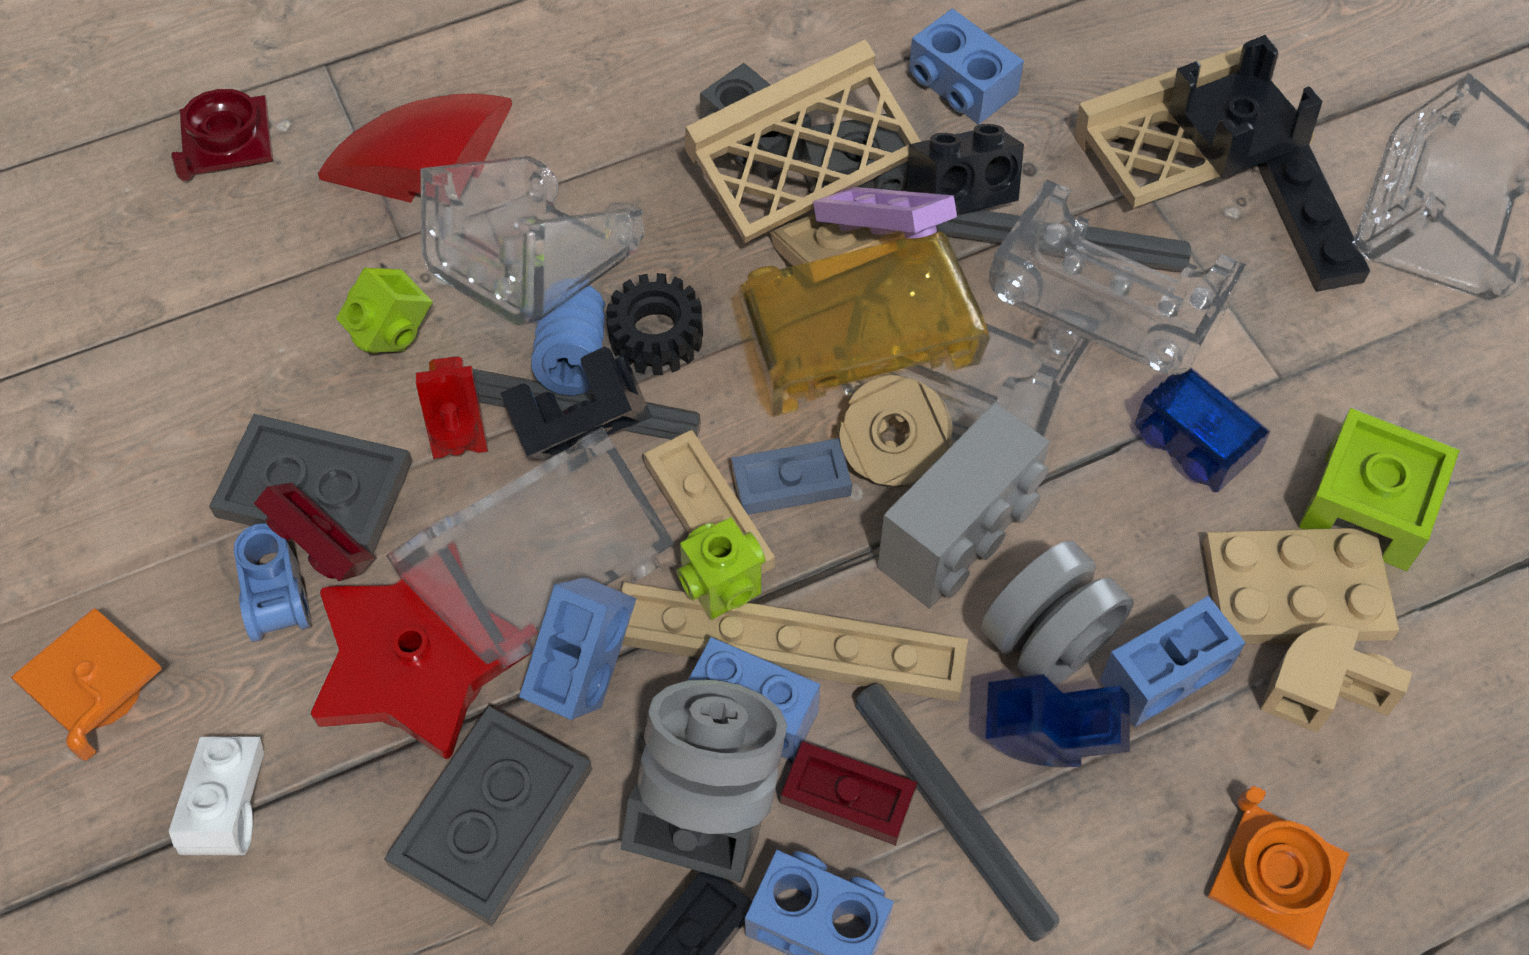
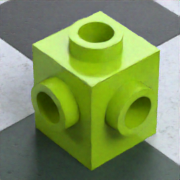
M364 267L356 283L349 290L347 299L336 320L349 332L352 342L366 352L373 354L379 352H405L407 346L415 339L417 329L433 301L402 269Z
M732 517L716 525L713 523L702 525L691 532L685 541L680 543L682 567L676 569L678 579L688 597L692 601L695 599L699 600L710 620L732 609L739 608L762 594L761 565L766 562L765 555L755 536L751 532L743 535Z

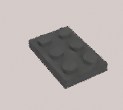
M253 414L209 508L216 518L249 526L265 524L267 516L253 503L267 486L292 482L373 555L412 460L409 451Z
M488 706L384 860L390 868L486 924L493 926L592 771L591 762Z

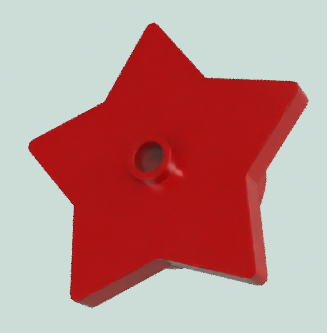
M452 545L442 549L394 585L323 587L320 590V595L339 651L314 703L311 716L318 727L383 722L390 726L401 728L442 758L449 759L453 755L469 705L475 700L483 685L532 653L530 638L472 605L460 560L455 547Z

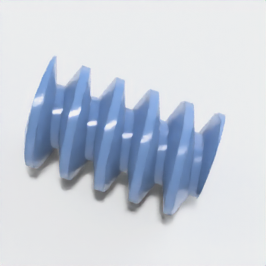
M563 281L553 285L544 293L539 303L531 368L536 379L546 389L562 395L573 396L585 393L591 389L581 365V358L602 348L605 313L603 310L606 304L598 291L580 281Z

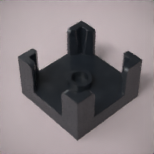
M1266 35L1250 40L1243 45L1236 73L1197 87L1201 69L1198 61L1177 68L1169 113L1222 179L1309 145L1323 101L1308 86L1303 89L1299 106L1296 110L1273 83L1272 76L1278 58V49Z
M605 346L584 355L581 358V365L597 401L588 399L565 409L563 413L553 393L545 392L534 397L529 385L525 383L502 392L501 396L527 457L555 461L652 418L627 357L622 355L615 359L611 350Z

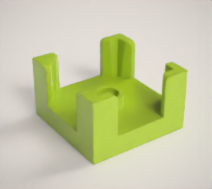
M1350 408L1331 442L1324 460L1327 461L1319 485L1305 509L1298 528L1303 530L1331 529L1336 519L1341 518L1392 539L1382 554L1383 561L1408 571L1430 539L1460 450Z

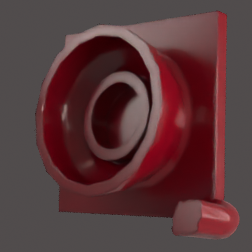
M215 89L203 92L192 98L184 108L180 109L182 152L171 153L175 173L180 180L189 181L195 174L273 161L268 107L265 95L250 97L246 93L234 89Z

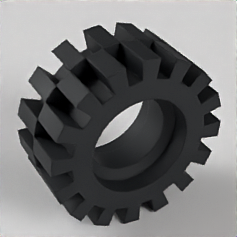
M657 273L656 282H649L648 274L639 275L640 285L637 286L629 279L623 283L624 294L615 290L611 296L612 304L608 303L606 310L609 341L615 357L618 355L627 357L630 365L635 362L636 372L644 375L647 366L653 367L654 376L663 375L662 366L669 365L672 373L680 370V359L689 364L694 360V350L699 352L702 346V305L700 299H696L695 290L690 285L683 290V280L674 277L671 284H668L666 274ZM657 314L668 316L676 322L673 328L660 334L643 333L635 327L640 319Z

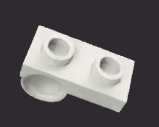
M260 737L199 738L169 828L173 846L179 855H245L248 852L253 832V812L250 800L264 756Z

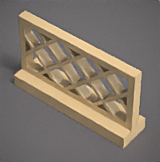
M866 39L686 126L685 150L693 164H699L744 243L814 209L813 201L857 187L907 162L909 144L921 142L874 65L876 55ZM869 84L878 99L876 112L873 113L846 105L849 93ZM842 96L841 103L833 101ZM882 107L885 110L888 117L880 115ZM815 109L837 114L831 135L802 127L805 115ZM842 116L872 125L866 145L837 137ZM798 118L796 125L789 123ZM877 126L898 132L906 146L893 153L871 147ZM772 130L793 136L787 156L784 157L759 150L758 145L761 136ZM798 138L828 146L822 167L792 159ZM753 140L751 147L744 145ZM833 148L863 156L859 170L846 175L827 169ZM726 153L748 158L741 179L720 174L712 160ZM868 158L877 160L866 166ZM754 160L783 168L777 190L748 182ZM791 170L818 178L815 191L805 197L782 192L788 171ZM824 180L832 182L831 184L822 188ZM729 188L738 190L736 198L733 197ZM744 192L773 200L769 215L749 224L740 209ZM779 202L787 205L777 210Z
M1243 46L1198 61L1201 69L1197 87L1236 73ZM1177 69L1079 103L1075 131L1076 141L1083 151L1093 149L1133 208L1220 177L1193 141L1183 138L1185 131L1181 126L1176 136L1149 129L1164 122L1178 124L1169 113ZM1313 132V135H1312L1310 144H1311L1312 141H1313V137H1314L1315 132ZM1122 137L1136 141L1132 152L1110 147L1108 142ZM1143 143L1169 149L1170 153L1167 160L1163 161L1140 155L1139 152ZM1177 152L1206 159L1203 165L1194 168L1174 163ZM1136 168L1161 176L1158 181L1139 187L1130 174L1132 169Z

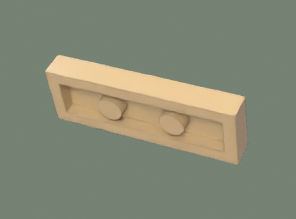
M693 430L644 453L646 467L688 534L702 525L708 523L716 525L732 517L743 535L751 532L759 542L766 560L761 565V574L775 568L774 554Z

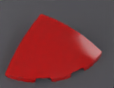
M450 94L417 100L396 107L366 123L339 144L317 173L319 180L409 203L413 201L416 193L455 202L467 176L477 177L512 107V100L507 97L487 94Z

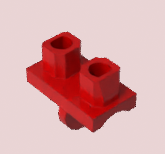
M459 356L432 359L429 362V371L416 373V387L433 459L443 458L448 454L460 455L465 450L477 453L488 452L487 436L472 366L464 367L463 359Z

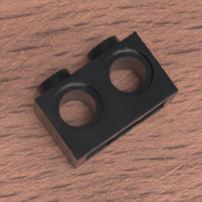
M979 124L974 127L973 131L959 134L937 133L932 135L930 140L909 144L906 192L954 196L957 215L1019 201L1024 143L1006 133L1004 128L999 125Z

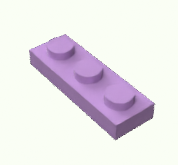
M852 187L813 201L817 222L838 224L839 230L843 231L869 227L872 234L903 231L905 238L911 239L932 235L937 232L936 225L957 217L955 200L952 195Z

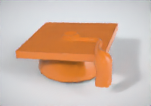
M94 608L12 675L11 678L69 732L66 738L67 747L79 759L86 761L96 754V749L87 742L85 735L94 728L112 724L126 715L138 700L141 687L160 672L162 668Z
M1252 786L1244 791L1237 800L1238 807L1243 814L1207 897L1301 947L1311 950L1349 853L1326 842L1324 838L1309 826L1291 820L1285 821L1258 807L1257 805L1264 799L1266 791Z

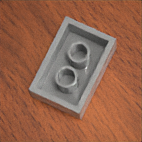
M995 402L884 514L877 568L929 609L943 594L948 598L953 597L970 575L968 568L979 556L984 560L989 559L1002 544L1006 536L1004 530L1014 519L1020 523L1025 521L1038 505L1041 496L1036 492L1048 473L1049 468L1044 463L1050 441Z

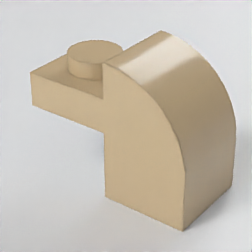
M1345 625L1319 626L1303 633L1292 643L1271 677L1260 710L1318 733L1334 711L1338 696L1388 716L1406 694L1412 672L1395 666L1390 659L1374 653L1364 654L1354 650L1360 629Z

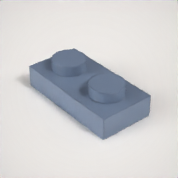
M840 438L731 457L738 499L748 515L851 496L852 483L841 448Z

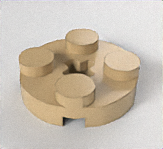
M897 375L878 377L861 386L848 402L850 406L845 413L844 422L841 421L839 432L841 448L851 467L862 476L877 484L894 487L914 485L953 445L951 440L953 432L952 419L941 396L916 379ZM892 417H896L900 423H909L910 431L905 434L906 441L900 446L895 441L885 442L882 434L889 430L888 420Z

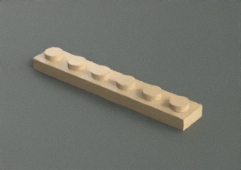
M623 583L621 592L637 598L622 643L624 646L700 658L709 639L713 637L798 675L867 687L879 683L886 690L959 702L968 639L754 603H746L739 608L732 609L710 620L699 600L695 599L692 601L686 592Z

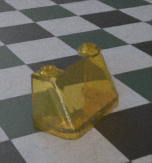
M942 232L912 239L903 236L900 240L783 269H778L777 266H764L751 271L747 275L748 280L739 289L741 305L772 417L798 411L797 398L810 394L811 389H813L815 398L826 396V389L829 387L927 362H929L931 369L941 367L944 357L951 359L954 371L978 365L981 363L990 340L980 307L946 234Z

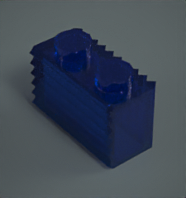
M1183 363L1179 369H1176L1172 375H1169L1165 381L1161 382L1157 388H1154L1150 394L1145 396L1135 420L1137 429L1140 430L1142 437L1148 444L1157 449L1167 450L1170 457H1176L1178 463L1181 464L1182 469L1190 479L1199 484L1209 485L1212 492H1219L1261 453L1271 432L1187 363Z

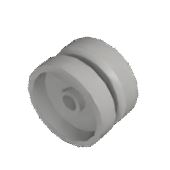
M1063 541L1048 549L1023 569L994 600L985 614L980 627L982 632L1003 654L1021 651L1017 667L1040 692L1054 688L1083 667L1118 631L1129 616L1134 605L1133 598L1112 578L1092 581L1096 570L1095 562L1074 541Z
M688 680L667 686L653 697L648 711L644 736L646 745L641 757L637 781L642 802L657 817L681 829L705 834L737 833L758 825L771 811L778 775L777 768L780 765L787 723L781 710L764 695L738 684L718 680Z

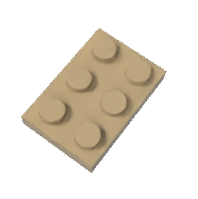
M1365 528L1207 532L1203 541V549L1212 601L1246 642L1245 644L1293 643L1308 630L1324 625H1345L1360 629L1356 641L1393 640L1399 632L1377 533Z

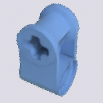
M266 523L255 524L246 528L238 535L234 543V555L241 591L239 593L240 609L250 640L252 642L260 641L264 633L296 625L302 630L311 628L310 609L301 581L299 563L287 540L274 533ZM268 553H277L271 562L264 565H256L262 556Z

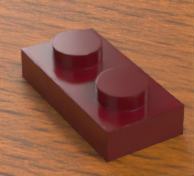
M292 482L267 486L253 503L267 516L265 522L268 527L280 537L289 541L294 540L309 554L307 559L310 565L329 579L343 581L359 576L375 559Z
M802 741L781 793V804L896 846L916 791L917 782Z

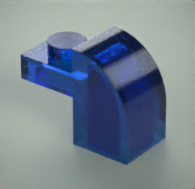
M1045 675L988 682L986 740L1013 759L1049 767H1081V757L1130 752V694L1122 686L1063 693Z

